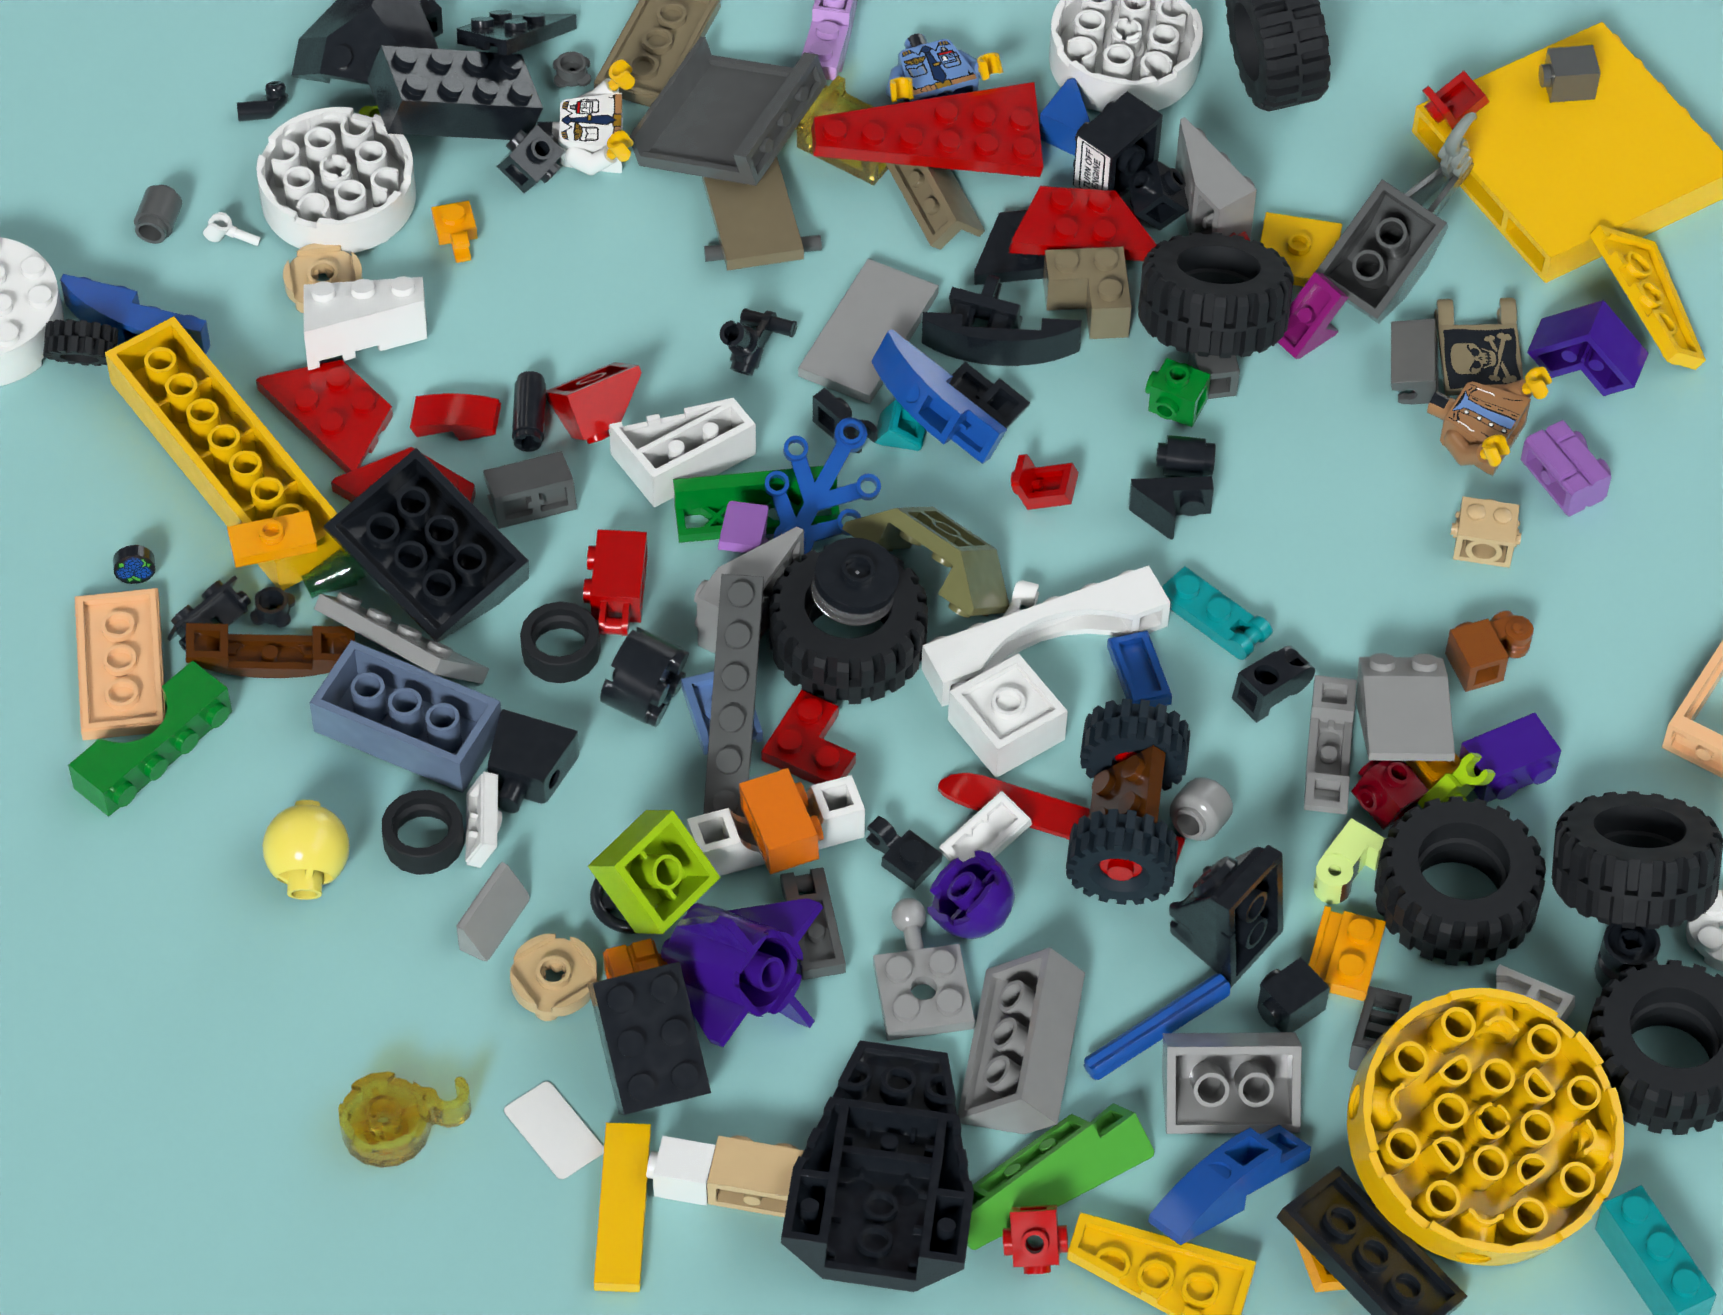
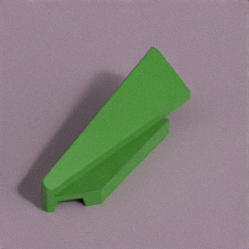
M1113 1103L1091 1122L1070 1114L972 1185L974 1197L967 1246L972 1250H976L1003 1236V1228H1011V1207L1057 1205L1059 1207L1154 1156V1149L1136 1113Z

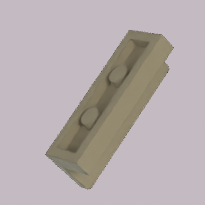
M886 164L930 246L941 250L960 230L978 237L985 232L951 169Z

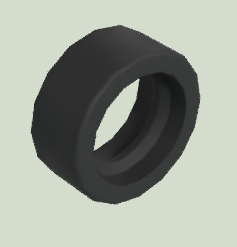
M561 601L548 603L533 610L523 622L520 641L524 664L538 678L554 683L572 682L589 674L598 663L601 650L600 633L596 619L587 609L575 603ZM560 628L574 630L585 639V644L580 650L571 655L560 657L547 655L536 647V641L541 635L550 630Z
M416 790L397 797L387 807L382 817L383 845L389 860L402 871L416 875L433 874L448 868L459 857L464 846L462 814L456 803L446 795L432 790ZM433 817L447 824L448 835L441 842L430 847L415 848L405 845L398 839V830L407 821L414 818Z

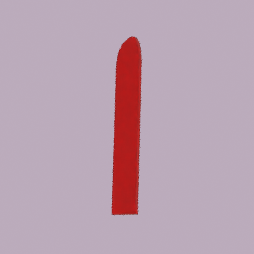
M952 774L942 779L938 784V792L945 798L976 811H980L997 794L1003 791L1031 819L1032 825L1029 828L1068 840L1070 839L1071 828L1074 823L1078 824L1079 818L1084 815L1089 817L1090 814L1089 808L979 774ZM1176 836V840H1178L1176 865L1186 840L1179 836Z

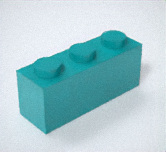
M1640 1185L1604 1202L1595 1230L1653 1315H1710L1717 1294L1643 1186Z

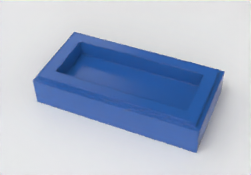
M1148 630L1109 638L1107 649L1126 699H1132L1133 704H1140L1141 699L1149 700V706L1156 707L1159 703L1165 706L1171 705L1172 694Z

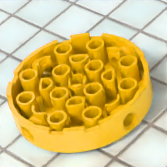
M1492 988L1453 990L1446 995L1438 996L1428 1001L1425 1000L1409 1010L1378 1038L1363 1058L1355 1074L1347 1107V1132L1352 1160L1367 1194L1378 1210L1397 1229L1411 1238L1417 1245L1449 1260L1472 1265L1500 1266L1525 1261L1545 1253L1574 1234L1592 1219V1216L1599 1209L1604 1199L1609 1196L1617 1179L1623 1155L1624 1123L1616 1087H1611L1609 1079L1601 1066L1604 1061L1582 1032L1576 1033L1565 1022L1556 1017L1558 1013L1539 1001L1518 993ZM1482 1120L1485 1121L1486 1125L1491 1129V1131L1485 1128V1126L1482 1123Z

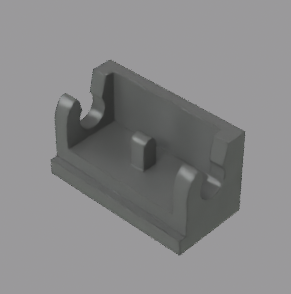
M1435 319L1391 322L1392 390L1415 391L1410 394H1398V402L1401 404H1429L1435 392H1439L1438 338Z
M562 451L483 470L484 479L490 495H487L499 529L577 509L573 477Z

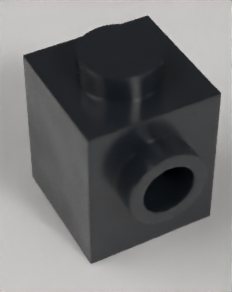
M1300 957L1283 970L1275 969L1265 976L1260 983L1257 1008L1262 1019L1269 1026L1276 1027L1280 1032H1294L1326 1010L1330 987Z

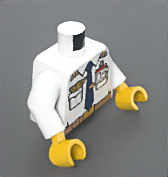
M617 60L610 66L609 76L611 79L606 78L592 91L577 98L563 100L560 103V122H537V125L542 130H547L555 136L558 145L565 151L560 157V162L564 167L575 168L587 175H595L600 171L622 173V162L629 160L631 151L628 148L634 144L629 135L623 131L622 93H619L618 89L620 87L623 90H629L635 83V78L630 74L632 67L625 60Z

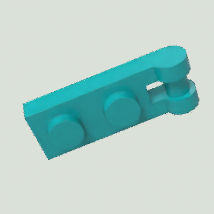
M1186 566L1162 586L1171 602L1170 610L1240 660L1246 659L1254 651V645L1257 642H1264L1273 633L1271 625L1265 618L1253 616ZM1237 629H1240L1241 631H1243V633H1234V632H1235Z

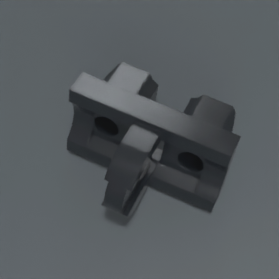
M989 274L981 294L956 287L951 289L949 295L951 313L962 314V326L973 327L975 319L979 318L988 321L986 328L1020 329L1023 319L1020 316L1021 306L1019 304L998 299L1002 285L1000 283V276Z

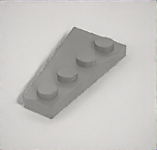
M339 592L337 597L324 594L319 595L314 607L315 610L432 674L484 683L489 668L454 652L446 645L423 637L420 631L412 627L392 622V617L374 608L367 610L361 607L362 600L344 592Z

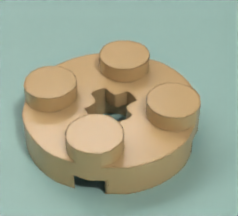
M316 243L306 245L296 251L297 257L290 264L288 260L283 269L286 294L301 313H304V284L351 282L363 279L359 258L352 251L351 255L341 251V245ZM326 273L327 277L330 278L326 281H317L319 274Z
M542 934L526 941L516 951L513 957L514 963L510 970L512 993L522 1007L535 1013L536 1017L540 1020L552 1021L558 1018V1016L572 1014L590 1001L588 984L597 982V962L593 952L584 942L571 936L570 940L556 938V934ZM552 969L555 973L565 972L559 981L551 982L545 980V971Z

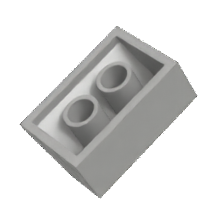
M1296 1032L1163 1033L1162 1079L1166 1134L1241 1133L1249 1127L1257 1133H1264L1277 1125H1281L1291 1133H1300L1302 1046Z

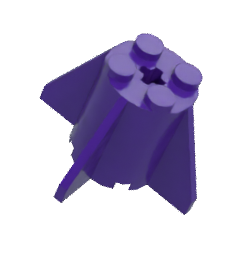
M804 898L727 911L715 906L696 903L688 909L687 914L680 920L671 937L662 945L661 957L668 964L680 962L691 1011L711 1043L724 1047L747 1014L763 1017L762 1015L767 1012L771 1014L779 1012L794 1022L811 1028L815 1022L794 995L800 986L802 978L801 974L796 973L797 959L803 961V952L798 942L823 909L820 902Z

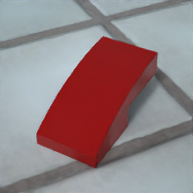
M459 393L416 396L410 429L416 437L453 431L459 441L496 435L501 402L497 398Z

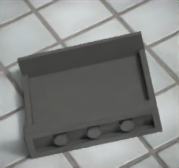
M700 37L629 136L634 142L632 148L639 166L757 186L827 84L818 54L804 52L794 68L712 55L706 37Z

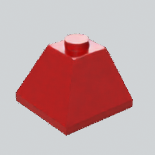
M614 362L547 390L546 399L573 439L586 440L587 444L595 443L610 436L608 431L609 424L622 421L642 372L639 365Z

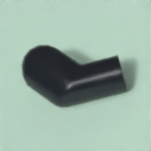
M281 81L269 82L265 86L266 95L261 100L237 102L238 120L250 121L272 118L287 104L288 94L285 93V84Z

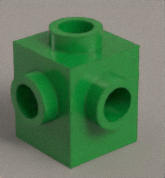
M1166 358L1159 372L1152 371L1147 381L1145 393L1150 394L1148 411L1157 414L1161 418L1193 427L1208 400L1211 374L1195 369L1189 364L1179 363Z

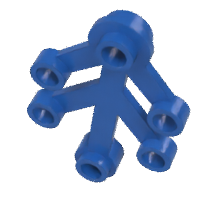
M850 417L841 420L837 424L834 432V442L836 445L816 482H814L807 460L809 448L807 441L801 436H791L786 440L783 453L786 459L791 461L804 504L797 517H795L787 495L789 488L788 476L782 471H772L767 475L764 488L766 493L772 497L780 525L774 532L773 539L795 527H799L804 530V554L812 550L814 542L841 534L852 536L842 529V519L846 516H852L855 519L861 518V515L854 509L843 510L839 514L838 519L815 525L811 524L818 511L859 499L870 501L879 495L881 483L878 477L873 474H864L859 477L856 483L830 490L849 454L859 451L866 442L867 429L862 421ZM847 427H854L859 435L855 439H848L844 436L843 431ZM792 443H798L802 445L804 451L800 455H792L788 447ZM773 478H779L784 482L785 486L783 489L776 491L770 487L769 482ZM864 481H871L876 486V490L873 493H865L861 489V484Z

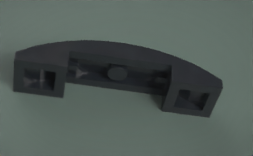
M923 312L922 344L944 355L973 363L996 366L1041 364L1079 352L1082 320L1042 318L1041 330L966 327L962 326V314Z

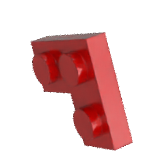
M801 690L762 749L761 760L779 769L788 768L790 774L816 785L848 776L856 763V753L824 739L838 717L839 706Z

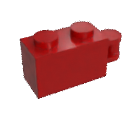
M598 529L596 546H588L587 570H593L592 579L585 578L583 603L591 604V615L596 620H599L598 629L600 635L628 636L630 622L641 623L648 561L647 532Z

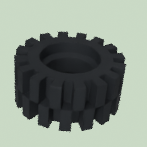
M73 319L48 321L45 327L43 356L50 360L68 362V364L74 365L75 363L89 366V364L94 366L107 365L105 352L117 346L118 330L107 324L101 325L98 322L88 323L85 320H80V322Z

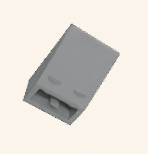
M1185 117L1180 119L1175 169L1181 173L1186 183L1184 189L1189 211L1185 213L1189 235L1190 233L1201 232V234L1216 232L1229 236L1233 232L1237 235L1245 231L1249 239H1251L1257 191L1254 183L1247 176H1243L1231 164L1230 159L1225 153L1219 152L1208 141L1201 129L1195 128Z

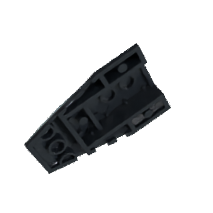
M859 1040L838 1080V1087L833 1097H830L827 1101L822 1118L817 1127L813 1128L802 1156L798 1157L793 1166L781 1235V1244L822 1279L915 1292L964 1270L974 1191L967 1170L968 1159L966 1149H963L960 1117L956 1112V1096L948 1053Z

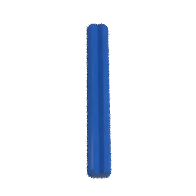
M1220 973L1212 975L1085 1057L1084 1068L1086 1072L1089 1073L1092 1079L1100 1080L1162 1040L1163 1033L1176 1031L1230 995V983Z

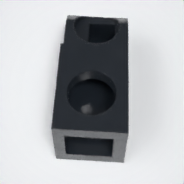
M1292 646L1283 647L1238 673L1232 699L1257 723L1269 715L1271 707L1288 696L1301 692L1313 679L1315 668Z

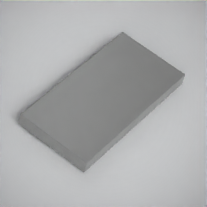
M867 259L798 367V376L870 404L883 384L871 361L886 333L893 329L909 342L922 321L923 312H928L936 299L939 285Z

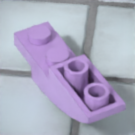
M815 0L812 22L802 55L804 52L818 54L826 80L836 81L838 72H842L858 0Z

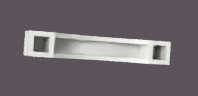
M1149 565L1137 570H1127L1109 580L1087 584L1075 592L1063 596L1050 597L1038 605L1023 610H1013L1001 618L986 623H976L967 630L949 636L936 637L929 643L922 645L921 669L943 707L949 705L950 690L1039 642L1078 634H1099L1118 637L1148 630V633L1168 627L1171 602Z

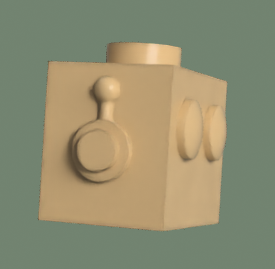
M1463 496L1460 511H1457L1455 514L1457 520L1455 523H1452L1450 533L1455 538L1453 559L1510 568L1514 547L1520 545L1522 533L1518 529L1520 526V521L1518 520L1520 505L1498 502L1493 499H1477Z

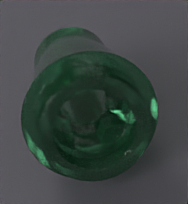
M338 549L309 573L301 576L311 598L320 594L357 586V581L366 577L362 567L346 551L342 552L341 549Z

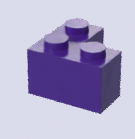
M1604 300L1542 318L1527 351L1539 367L1547 369L1551 378L1581 370L1603 396L1635 388L1649 354Z

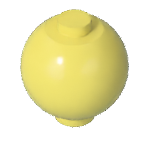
M314 800L296 801L295 806L288 807L277 814L266 829L262 845L263 857L271 874L278 881L287 884V895L289 897L300 900L320 898L322 896V886L331 883L343 871L350 850L348 833L341 820L333 812L321 807V804Z

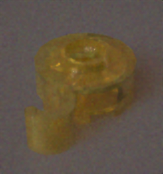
M389 1071L371 1073L356 1080L351 1085L352 1090L338 1107L342 1141L349 1153L363 1164L380 1168L399 1166L413 1159L426 1145L432 1125L438 1124L447 1128L457 1127L469 1118L472 1111L469 1085L463 1077L459 1076L455 1079L456 1099L444 1101L439 1098L435 1089L421 1087L414 1081L411 1084L405 1079L396 1078L395 1073ZM387 1117L389 1120L388 1122H378V1119Z

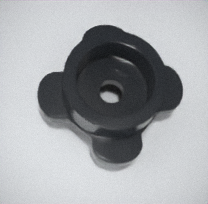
M267 587L257 592L255 595V610L250 613L251 621L256 625L267 623L276 625L279 628L286 627L291 622L290 608L296 603L294 595L278 587Z

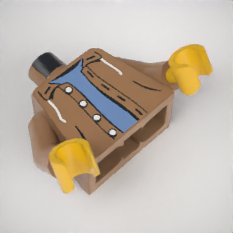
M1535 367L1526 374L1525 379L1508 384L1483 385L1472 381L1465 385L1457 399L1436 391L1428 405L1427 413L1444 420L1440 442L1447 448L1459 465H1475L1493 476L1505 456L1511 453L1510 448L1526 425L1531 402L1529 398L1532 394L1536 399L1545 398L1548 394L1546 385L1551 384L1552 379L1546 368Z

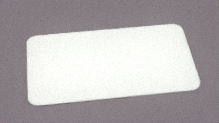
M550 1082L541 1083L504 1108L506 1116L559 1179L569 1177L604 1153V1146Z

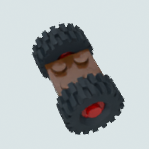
M1122 699V704L1119 705L1114 700L1105 703V709L1098 705L1093 709L1092 714L1088 713L1084 723L1080 764L1082 769L1086 768V775L1090 779L1094 778V781L1092 783L1089 817L1084 815L1079 818L1078 824L1074 823L1071 828L1066 876L1068 879H1072V885L1076 889L1083 887V894L1088 897L1094 894L1099 895L1098 901L1106 903L1109 899H1115L1117 904L1126 905V900H1133L1134 904L1138 905L1144 904V898H1148L1153 902L1159 899V894L1165 896L1174 883L1178 840H1176V834L1173 830L1167 831V824L1163 821L1158 822L1161 789L1164 791L1171 789L1172 782L1178 785L1182 781V775L1185 776L1190 730H1188L1186 720L1180 721V714L1175 710L1167 713V706L1159 703L1156 707L1149 706V700L1141 699L1140 704H1133L1132 699Z

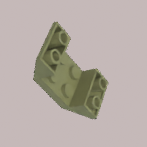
M933 506L894 508L847 521L842 528L854 538L871 540L890 552L893 549H909L913 544L917 546L923 545L933 552L931 557L935 561L952 568L938 595L949 601L948 607L960 616L970 618L976 615L988 616L989 614L1005 613L1009 607L997 549Z

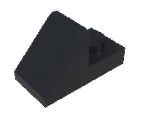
M1212 476L1131 479L1129 510L1161 534L1173 540L1176 515L1196 516L1199 514H1211L1214 491Z

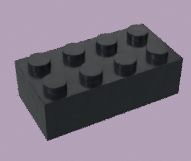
M381 45L367 78L387 134L511 140L519 130L522 129L527 134L535 127L543 110L522 54L500 55L495 52Z

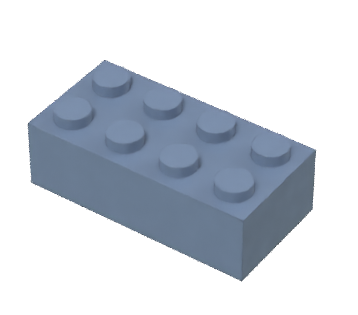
M352 640L309 702L314 732L462 793L492 748L501 713V704L497 699L434 675L431 672Z

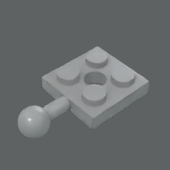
M905 898L900 900L892 910V921L900 931H903L907 951L873 955V966L887 1041L974 1029L975 1020L960 944L924 948L920 928L926 921V910L923 904L916 899ZM925 984L931 986L936 994L930 999L921 1000L916 998L911 991L917 985Z

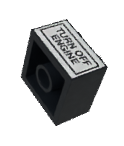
M1128 91L1118 100L1109 102L1100 115L1090 123H1084L1076 133L1073 186L1081 189L1113 190L1120 197H1123L1130 191L1128 179L1159 158L1163 115Z

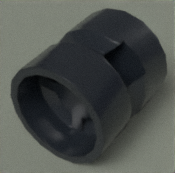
M1611 923L1606 928L1594 968L1596 979L1602 988L1611 979L1618 980L1621 971L1633 966L1638 971L1643 962L1657 959L1661 946L1657 931L1640 926H1635L1634 929L1622 928L1621 924Z

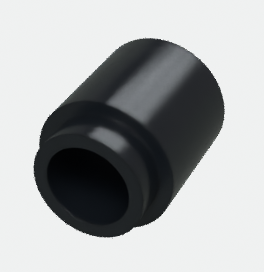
M1167 435L1166 443L1158 442L1156 467H1163V475L1203 477V475H1213L1216 445L1215 443H1206V438Z

